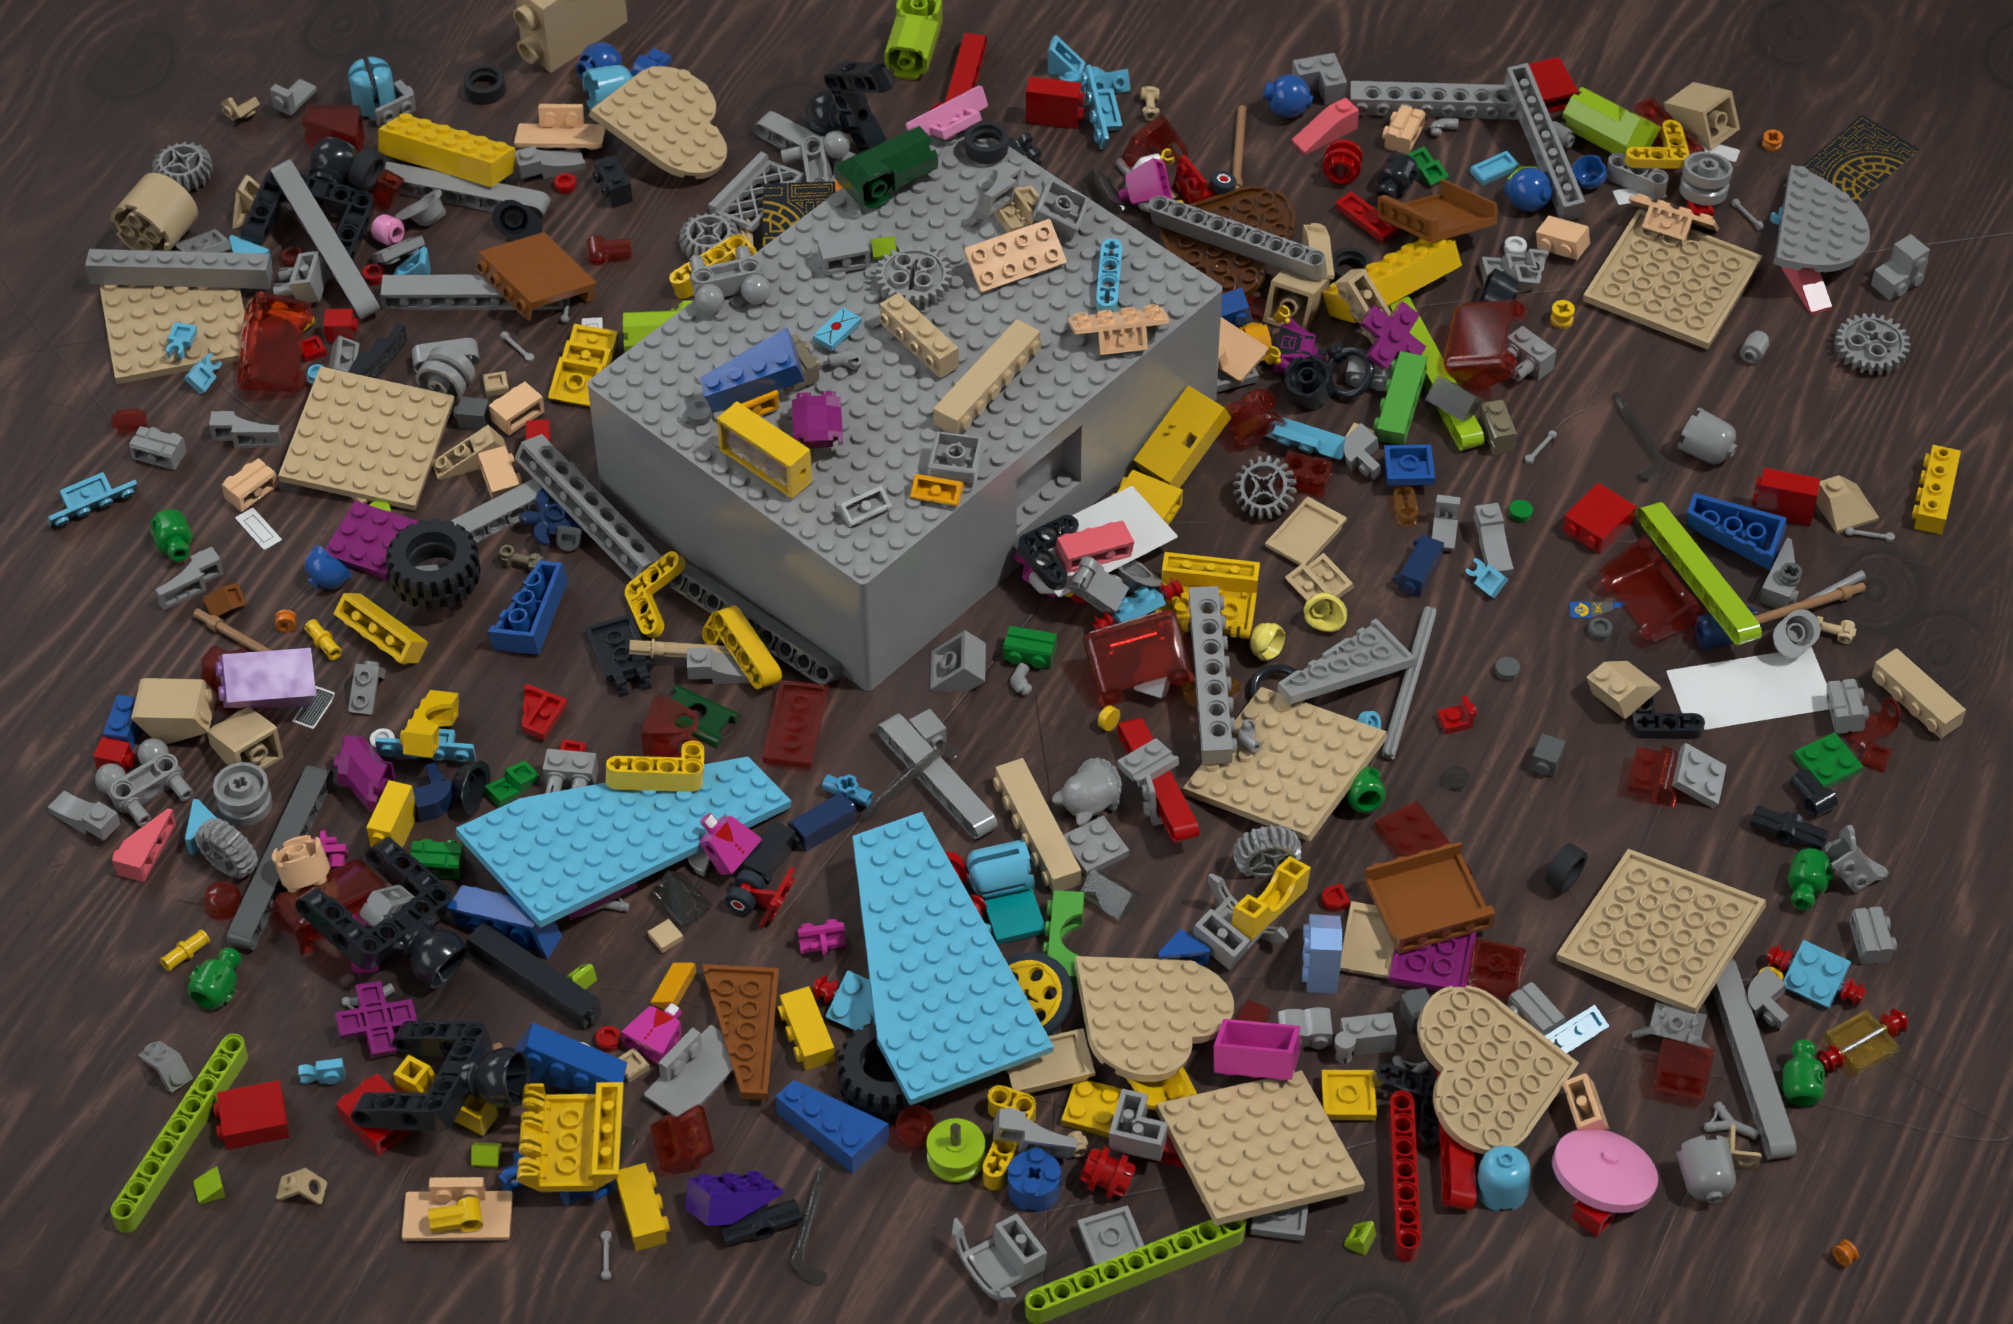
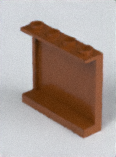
M1441 179V193L1405 203L1387 195L1378 197V218L1431 243L1497 225V203L1444 179Z
M545 232L478 252L475 270L527 321L531 320L534 308L579 295L586 303L594 301L597 282Z
M1461 842L1445 844L1440 848L1429 851L1423 850L1411 856L1398 857L1392 861L1382 864L1376 863L1366 868L1365 885L1398 954L1493 928L1495 911L1492 905L1486 906L1461 855Z

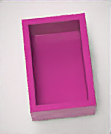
M1223 1019L1214 1044V1073H1223L1228 1076L1245 1075L1251 1078H1274L1280 1081L1292 1080L1300 1056L1301 1026Z

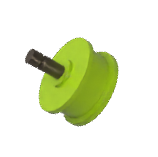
M953 1118L944 1120L933 1127L927 1138V1162L931 1171L937 1177L949 1182H963L975 1177L981 1171L985 1161V1138L978 1126L965 1119Z

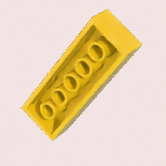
M408 113L400 114L378 129V151L396 159L488 187H493L515 172V147L509 146L504 142L489 140L485 136H475L464 130L452 129L448 125H439L432 123L428 119L413 117Z
M1419 238L1414 243L1402 246L1401 250L1385 255L1384 259L1379 262L1366 265L1365 270L1388 306L1459 268L1462 264L1455 241L1443 239L1431 243ZM1335 282L1330 285V288L1322 291L1329 316L1352 323L1358 322L1351 315L1347 302L1339 295Z

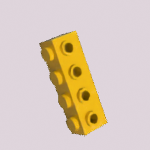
M1933 445L1931 454L1926 453L1923 467H1927V471L1922 470L1919 481L1923 488L1918 487L1915 501L1920 503L1919 505H1914L1912 519H1916L1914 529L1943 534L1961 453L1960 450Z
M343 593L334 612V615L343 620L347 626L354 628L362 637L372 641L379 649L387 652L397 662L404 665L419 663L429 643L362 594Z

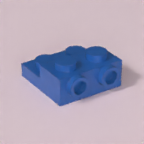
M1431 444L1384 445L1383 462L1388 486L1435 485Z

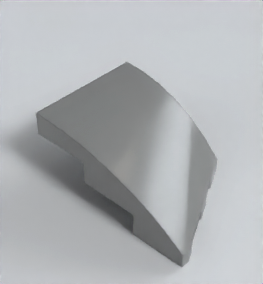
M1529 249L1526 254L1505 253L1502 258L1482 256L1478 263L1483 281L1485 283L1488 274L1496 268L1519 280L1517 286L1519 293L1535 288L1540 283L1545 260L1549 252L1548 250Z

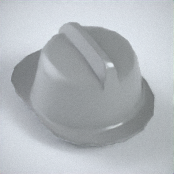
M435 190L427 194L420 201L401 210L396 214L395 218L402 220L410 217L418 225L422 226L434 224L446 214V210L439 198L442 191Z
M1132 560L1117 569L1116 576L1120 577L1123 580V584L1129 587L1127 593L1130 595L1135 594V590L1142 586L1159 587L1160 583H1163L1158 576L1136 560Z
M1801 609L1791 612L1774 629L1773 642L1776 649L1788 658L1801 656L1818 640L1821 632L1820 623L1817 617L1810 611Z

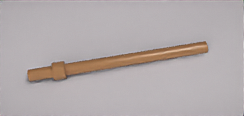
M1244 105L1239 106L1237 112L1232 173L1237 181L1235 189L1242 188L1243 186L1241 171L1247 109Z
M1862 582L1852 586L1844 585L1836 588V591L1754 617L1758 620L1759 624L1785 617L1795 610H1807L1836 600L1844 601L1850 599L1852 595L1864 592L1866 586Z
M199 608L194 611L193 616L206 623L207 627L215 632L220 631L254 652L272 651L223 623V619L218 616H211Z

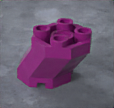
M835 391L821 392V396H811L809 392L797 393L796 399H792L793 438L800 443H804V446L809 449L834 447L833 442L838 441V446L843 445L841 397H837Z
M355 734L344 735L340 754L337 753L334 759V768L338 769L337 783L350 787L367 810L373 813L388 780L394 781L393 763L383 761L363 736Z

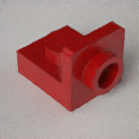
M1467 696L1461 697L1460 705L1437 710V718L1445 735L1473 728L1474 718L1477 717L1476 707L1473 703L1469 702Z

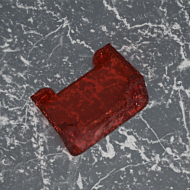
M258 291L249 300L243 318L236 379L237 388L260 391L299 392L305 387L306 375H303V370L299 369L303 330L313 320L311 302Z
M1513 299L1468 302L1455 307L1444 356V367L1447 373L1471 395L1514 376L1517 361L1515 355L1506 348L1511 319L1515 322H1521L1526 317L1527 308L1524 304Z
M1642 536L1598 569L1603 577L1599 581L1607 591L1612 589L1642 627L1639 629V632L1646 641L1651 639L1653 642H1656L1694 626L1697 616L1706 615L1695 598L1685 589L1645 536Z
M1162 610L1091 631L1083 638L1092 679L1102 708L1116 705L1122 699V689L1167 676L1169 682L1176 685H1184L1195 681L1186 634L1174 611Z
M352 859L346 864L329 871L326 875L327 880L321 885L312 884L301 888L297 892L287 891L280 893L273 903L274 912L301 957L313 951L311 943L315 938L320 940L323 937L296 910L295 901L299 897L316 887L329 897L332 896L352 914H357L361 911L364 904L368 903L367 899L372 891L387 888L384 882L363 860Z

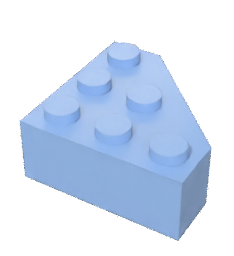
M1309 914V924L1303 925L1302 982H1307V993L1337 994L1342 954L1340 916Z

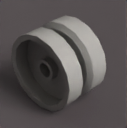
M1712 152L1690 154L1684 161L1683 175L1679 185L1680 194L1695 204H1720L1728 195L1729 182L1733 171L1732 164L1725 157Z
M437 346L431 350L415 378L419 388L453 395L455 398L454 404L460 401L461 396L464 395L466 388L469 387L476 374L474 366L464 354L450 347Z
M235 763L222 769L215 777L213 790L219 814L224 821L233 826L246 827L264 820L271 812L272 796L267 775L261 767L253 763Z

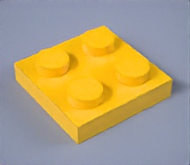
M1322 1070V1104L1329 1120H1376L1375 1084L1372 1079L1374 1070Z
M1089 1080L1074 1083L1061 1119V1126L1109 1138L1110 1128L1122 1089Z

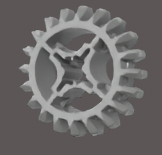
M185 141L183 144L178 145L176 142L174 146L167 145L166 150L160 149V154L155 155L152 172L173 179L190 193V190L195 189L198 191L199 186H205V182L210 181L213 163L209 153L201 145L196 146L194 142L188 145Z
M705 212L702 216L697 214L695 218L689 217V221L683 223V227L679 232V245L681 246V251L689 260L692 256L703 254L730 236L739 234L736 224L732 223L731 218H725L724 214L717 216L715 212L712 215H708Z
M1258 456V463L1255 464L1250 459L1248 460L1249 468L1245 465L1241 466L1244 474L1236 473V477L1241 481H1235L1233 485L1240 489L1233 491L1234 496H1241L1236 502L1238 505L1244 504L1242 506L1244 512L1250 509L1249 515L1251 517H1254L1258 511L1259 519H1263L1265 513H1267L1269 519H1272V512L1275 511L1280 516L1281 511L1279 508L1289 509L1285 503L1286 501L1294 502V498L1289 494H1296L1297 490L1290 486L1297 484L1295 479H1289L1294 473L1292 470L1286 471L1288 469L1286 463L1280 466L1281 461L1279 458H1276L1272 463L1271 456H1267L1265 462H1263L1261 456ZM1263 470L1274 471L1273 474L1270 473L1266 477H1260L1256 474ZM1282 477L1283 491L1279 496L1274 489L1278 483L1277 480ZM1251 479L1255 484V489L1252 492V496L1248 499L1246 490L1247 484ZM1258 481L1261 484L1265 483V485H1267L1268 483V487L1270 488L1269 490L1271 491V493H1269L1268 491L1265 492L1264 490L1263 492H1261L1262 489ZM1264 498H1270L1275 501L1268 505L1255 504Z
M211 818L198 828L199 830L195 833L196 836L194 837L197 842L196 845L200 848V853L204 854L206 860L212 866H215L219 871L229 875L231 878L235 877L240 880L254 870L258 861L257 853L252 849L253 845L241 834V831L236 830L233 825L231 826L227 821H222L219 818Z
M1271 824L1269 827L1252 828V832L1244 833V837L1238 838V843L1234 845V860L1240 873H1244L1247 877L1253 875L1255 878L1273 876L1276 868L1289 856L1300 860L1302 853L1301 843L1295 831H1291L1290 827L1283 828L1282 825L1274 827Z

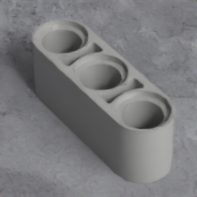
M1615 153L1609 157L1606 175L1609 181L1652 199H1662L1665 196L1668 183L1666 172L1658 168H1632L1626 165L1624 162L1625 155L1621 153Z
M472 338L419 344L413 347L411 352L413 368L416 373L422 364L425 363L431 350L437 346H446L459 351L471 361L474 367L480 363L478 343Z

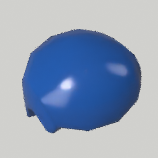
M1587 155L1580 157L1571 168L1580 188L1591 190L1605 182L1607 175L1606 167L1598 156Z

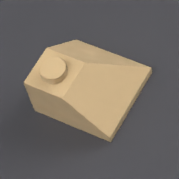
M1840 475L1820 481L1816 504L1836 534L1845 531L1847 527L1856 528L1879 520V516L1856 483Z

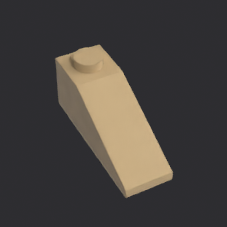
M1318 223L1303 225L1300 244L1324 253L1328 273L1323 279H1334L1330 236L1326 227Z

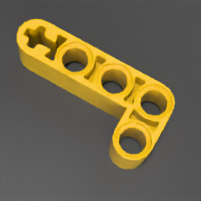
M735 234L699 256L702 257L705 266L737 260L735 250L739 246H747L751 256L757 253V250L745 236ZM689 262L673 271L669 277L675 295L680 299H686L693 295V287L690 281L692 270Z
M730 606L711 614L702 629V637L706 644L719 645L724 643L752 686L756 689H761L781 681L782 673L780 667L737 606Z
M698 741L685 742L682 745L681 758L613 756L606 762L605 781L606 785L612 789L693 792L700 790L703 786L704 746Z
M1001 1085L994 1086L989 1090L988 1112L991 1117L995 1118L999 1109L1014 1108L1017 1111L1028 1110L1025 1111L1026 1117L1035 1123L1036 1102L1031 1095ZM1002 1140L993 1141L982 1167L983 1184L987 1189L998 1191L1006 1185L1008 1181V1166L1020 1154L1019 1143Z

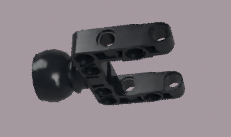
M838 63L824 75V82L828 89L813 94L807 101L805 121L809 130L821 137H825L827 133L832 131H840L845 134L850 133L860 153L887 140L867 103L868 100L865 93H884L892 89L894 80L885 63Z
M326 137L319 140L311 150L308 175L300 174L321 210H325V213L342 217L336 235L352 261H354L374 216V199L367 191L345 186L349 183V171L359 152L347 141ZM271 170L264 177L241 231V239L262 246L266 236L270 235L274 227L281 203H289Z
M389 837L383 838L366 851L365 856L368 863L387 879L392 886L401 885L415 896L404 904L402 909L395 915L386 917L371 929H366L353 917V914L347 908L337 902L332 896L326 895L319 888H312L295 901L298 913L361 969H372L397 950L404 951L403 956L405 959L410 958V965L415 976L423 984L434 989L448 981L461 967L468 955L469 949L457 934L444 929L436 930L434 924L443 918L448 910L452 899L450 888Z
M405 1021L394 1037L392 1047L394 1046L402 1053L415 1054V1056L436 1058L447 1056L427 1093L365 1092L356 1104L351 1114V1119L358 1126L365 1128L437 1132L448 1129L454 1123L468 1095H472L476 1100L483 1099L498 1108L519 1106L523 1100V1086L530 1084L531 1080L528 1058L524 1052L511 1047L493 1050L489 1033L482 1022Z

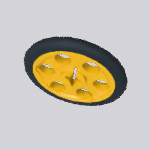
M1022 953L1006 959V962L1012 973L1019 976L1018 983L1025 996L1027 997L1029 994L1033 999L1028 1001L1035 1014L1039 1011L1046 1012L1045 1019L1040 1023L1047 1035L1050 1036L1063 1024L1069 1014L1073 1000V987L1070 976L1057 960L1048 955ZM1036 970H1042L1043 977L1039 981H1032V973ZM1048 989H1057V995L1053 999H1045V993Z

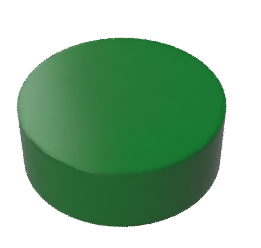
M1515 500L1510 504L1508 515L1515 522L1525 523L1531 519L1533 507L1525 500Z

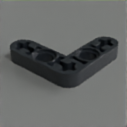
M1071 515L1061 516L1020 536L1017 550L1044 584L1052 590L1063 589L1066 586L1068 574L1049 549L1056 546L1057 537L1078 532L1079 522ZM1050 533L1055 538L1049 540L1045 539L1042 535ZM1045 559L1049 563L1047 565H1040L1036 560Z
M1653 696L1645 702L1649 706L1648 709H1637L1631 714L1633 732L1640 738H1697L1704 733L1705 720L1701 715L1697 713H1655ZM1671 722L1675 725V728L1666 729L1662 724Z
M1388 1063L1379 1065L1372 1076L1374 1084L1378 1088L1391 1093L1401 1090L1407 1091L1413 1096L1415 1101L1420 1102L1416 1122V1145L1423 1150L1433 1149L1440 1140L1438 1117L1435 1120L1428 1118L1425 1110L1429 1109L1435 1112L1434 1103L1431 1100L1433 1099L1432 1089H1434L1437 1079ZM1383 1073L1387 1074L1389 1080L1384 1079ZM1404 1080L1413 1081L1416 1089L1407 1088ZM1428 1128H1431L1428 1136L1431 1140H1427L1424 1134Z

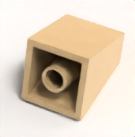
M1692 82L1664 102L1667 119L1679 122L1686 135L1708 150H1712L1740 130L1734 98L1730 90Z
M1282 270L1271 281L1263 322L1278 327L1283 325V322H1275L1274 315L1280 306L1285 305L1290 310L1288 318H1292L1300 327L1308 331L1325 301L1322 291L1329 288L1330 279L1312 280Z
M144 678L140 680L131 719L150 737L160 739L165 744L209 732L217 693L203 679Z
M244 708L241 711H237L231 717L212 726L207 733L210 746L227 766L246 762L253 763L264 770L284 758L277 727L252 708Z

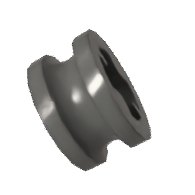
M1792 562L1784 564L1780 570V582L1789 587L1798 585L1801 580L1802 568Z

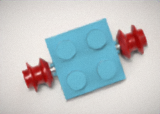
M1170 578L1168 585L1161 582L1160 592L1156 591L1152 586H1142L1136 589L1135 594L1123 598L1117 612L1109 614L1104 611L1103 618L1098 619L1096 616L1094 617L1095 622L1092 625L1098 636L1103 635L1106 638V632L1111 630L1113 633H1116V624L1120 623L1122 626H1125L1166 605L1165 601L1172 604V598L1177 596L1182 599L1181 594L1184 593V590L1179 580L1174 581Z
M1803 940L1795 958H1792L1791 949L1786 952L1781 951L1780 944L1776 948L1772 946L1767 954L1766 961L1769 962L1768 967L1775 964L1779 966L1780 972L1789 968L1783 982L1786 984L1785 989L1827 1009L1830 1008L1838 991L1841 992L1842 1001L1847 998L1852 1000V1006H1855L1856 1003L1861 1004L1867 993V990L1864 989L1865 983L1857 986L1854 984V978L1846 982L1843 981L1851 965L1849 960Z
M847 971L840 987H838L837 980L829 983L826 975L821 979H816L812 987L814 998L819 999L823 996L824 1003L826 1004L833 1001L825 1016L827 1019L854 1031L858 1028L863 1030L864 1025L872 1022L873 1025L875 1024L869 979L851 971Z

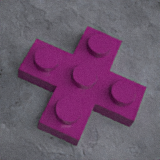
M1403 301L1397 304L1390 317L1377 306H1371L1359 324L1377 338L1366 357L1379 368L1385 370L1388 369L1395 355L1399 356L1400 351L1422 355L1426 346L1409 333L1420 314Z
M381 981L355 985L359 1008L335 1012V1021L340 1040L366 1035L371 1058L397 1054L398 1049L394 1046L392 1047V1041L395 1037L393 1030H399L405 1021H417L412 999L386 1003Z

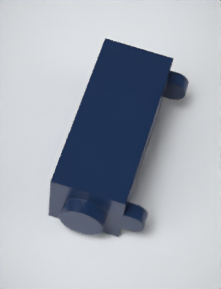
M1423 534L1421 538L1414 540L1413 545L1415 549L1400 575L1396 574L1393 577V582L1399 585V590L1418 597L1422 596L1442 560L1444 542Z
M1752 606L1747 607L1754 616L1758 615L1757 609H1753ZM1711 614L1697 616L1694 633L1702 650L1734 644Z
M839 793L787 822V825L795 830L796 835L802 839L800 846L807 852L856 824V807L850 799L847 800L842 793Z

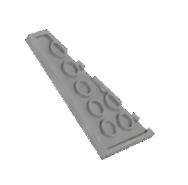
M1374 619L1369 627L1366 629L1360 628L1354 637L1345 638L1324 652L1319 660L1310 661L1304 670H1297L1280 681L1277 691L1290 704L1412 667L1415 665V657L1377 619Z

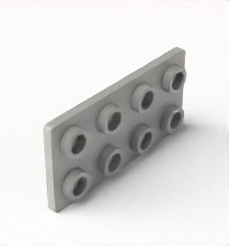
M710 1025L700 1034L699 1031L692 1027L659 1061L660 1077L644 1095L647 1100L681 1123H685L733 1073L721 1031Z

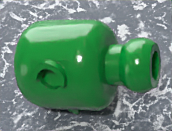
M165 509L158 512L150 523V532L157 549L162 554L169 556L173 561L180 562L185 560L190 553L189 546L193 538V533L183 513L175 509Z
M1366 766L1363 768L1345 794L1350 807L1359 813L1375 811L1383 804L1386 797L1385 787L1380 779L1381 774L1373 767Z
M1807 848L1798 851L1793 857L1786 879L1793 891L1791 902L1797 909L1808 910L1812 908L1815 904V897L1822 895L1826 891L1829 881L1834 879V867H1832L1831 859L1824 852Z
M226 947L219 952L218 959H208L200 966H196L189 977L188 993L190 998L206 1009H218L225 1002L228 1003L236 992L237 975L234 969L241 965L242 957L240 953L233 948Z
M1798 1040L1791 1047L1794 1058L1788 1060L1783 1066V1079L1780 1081V1089L1785 1100L1790 1104L1814 1106L1820 1103L1825 1095V1070L1823 1064L1813 1058L1816 1055L1815 1044L1809 1040Z

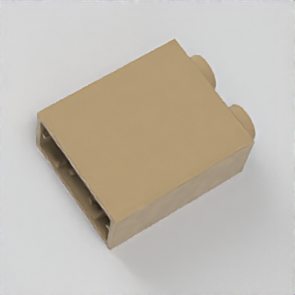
M516 0L517 9L513 11L514 20L520 30L521 40L517 43V48L521 57L529 64L538 63L550 73L582 53L588 45L600 41L628 22L625 0Z

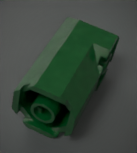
M917 126L835 164L834 177L859 206H866L868 209L874 210L889 202L892 198L889 195L892 190L896 192L899 187L938 169V154L936 149L932 151L929 144L932 143L930 136L920 126Z

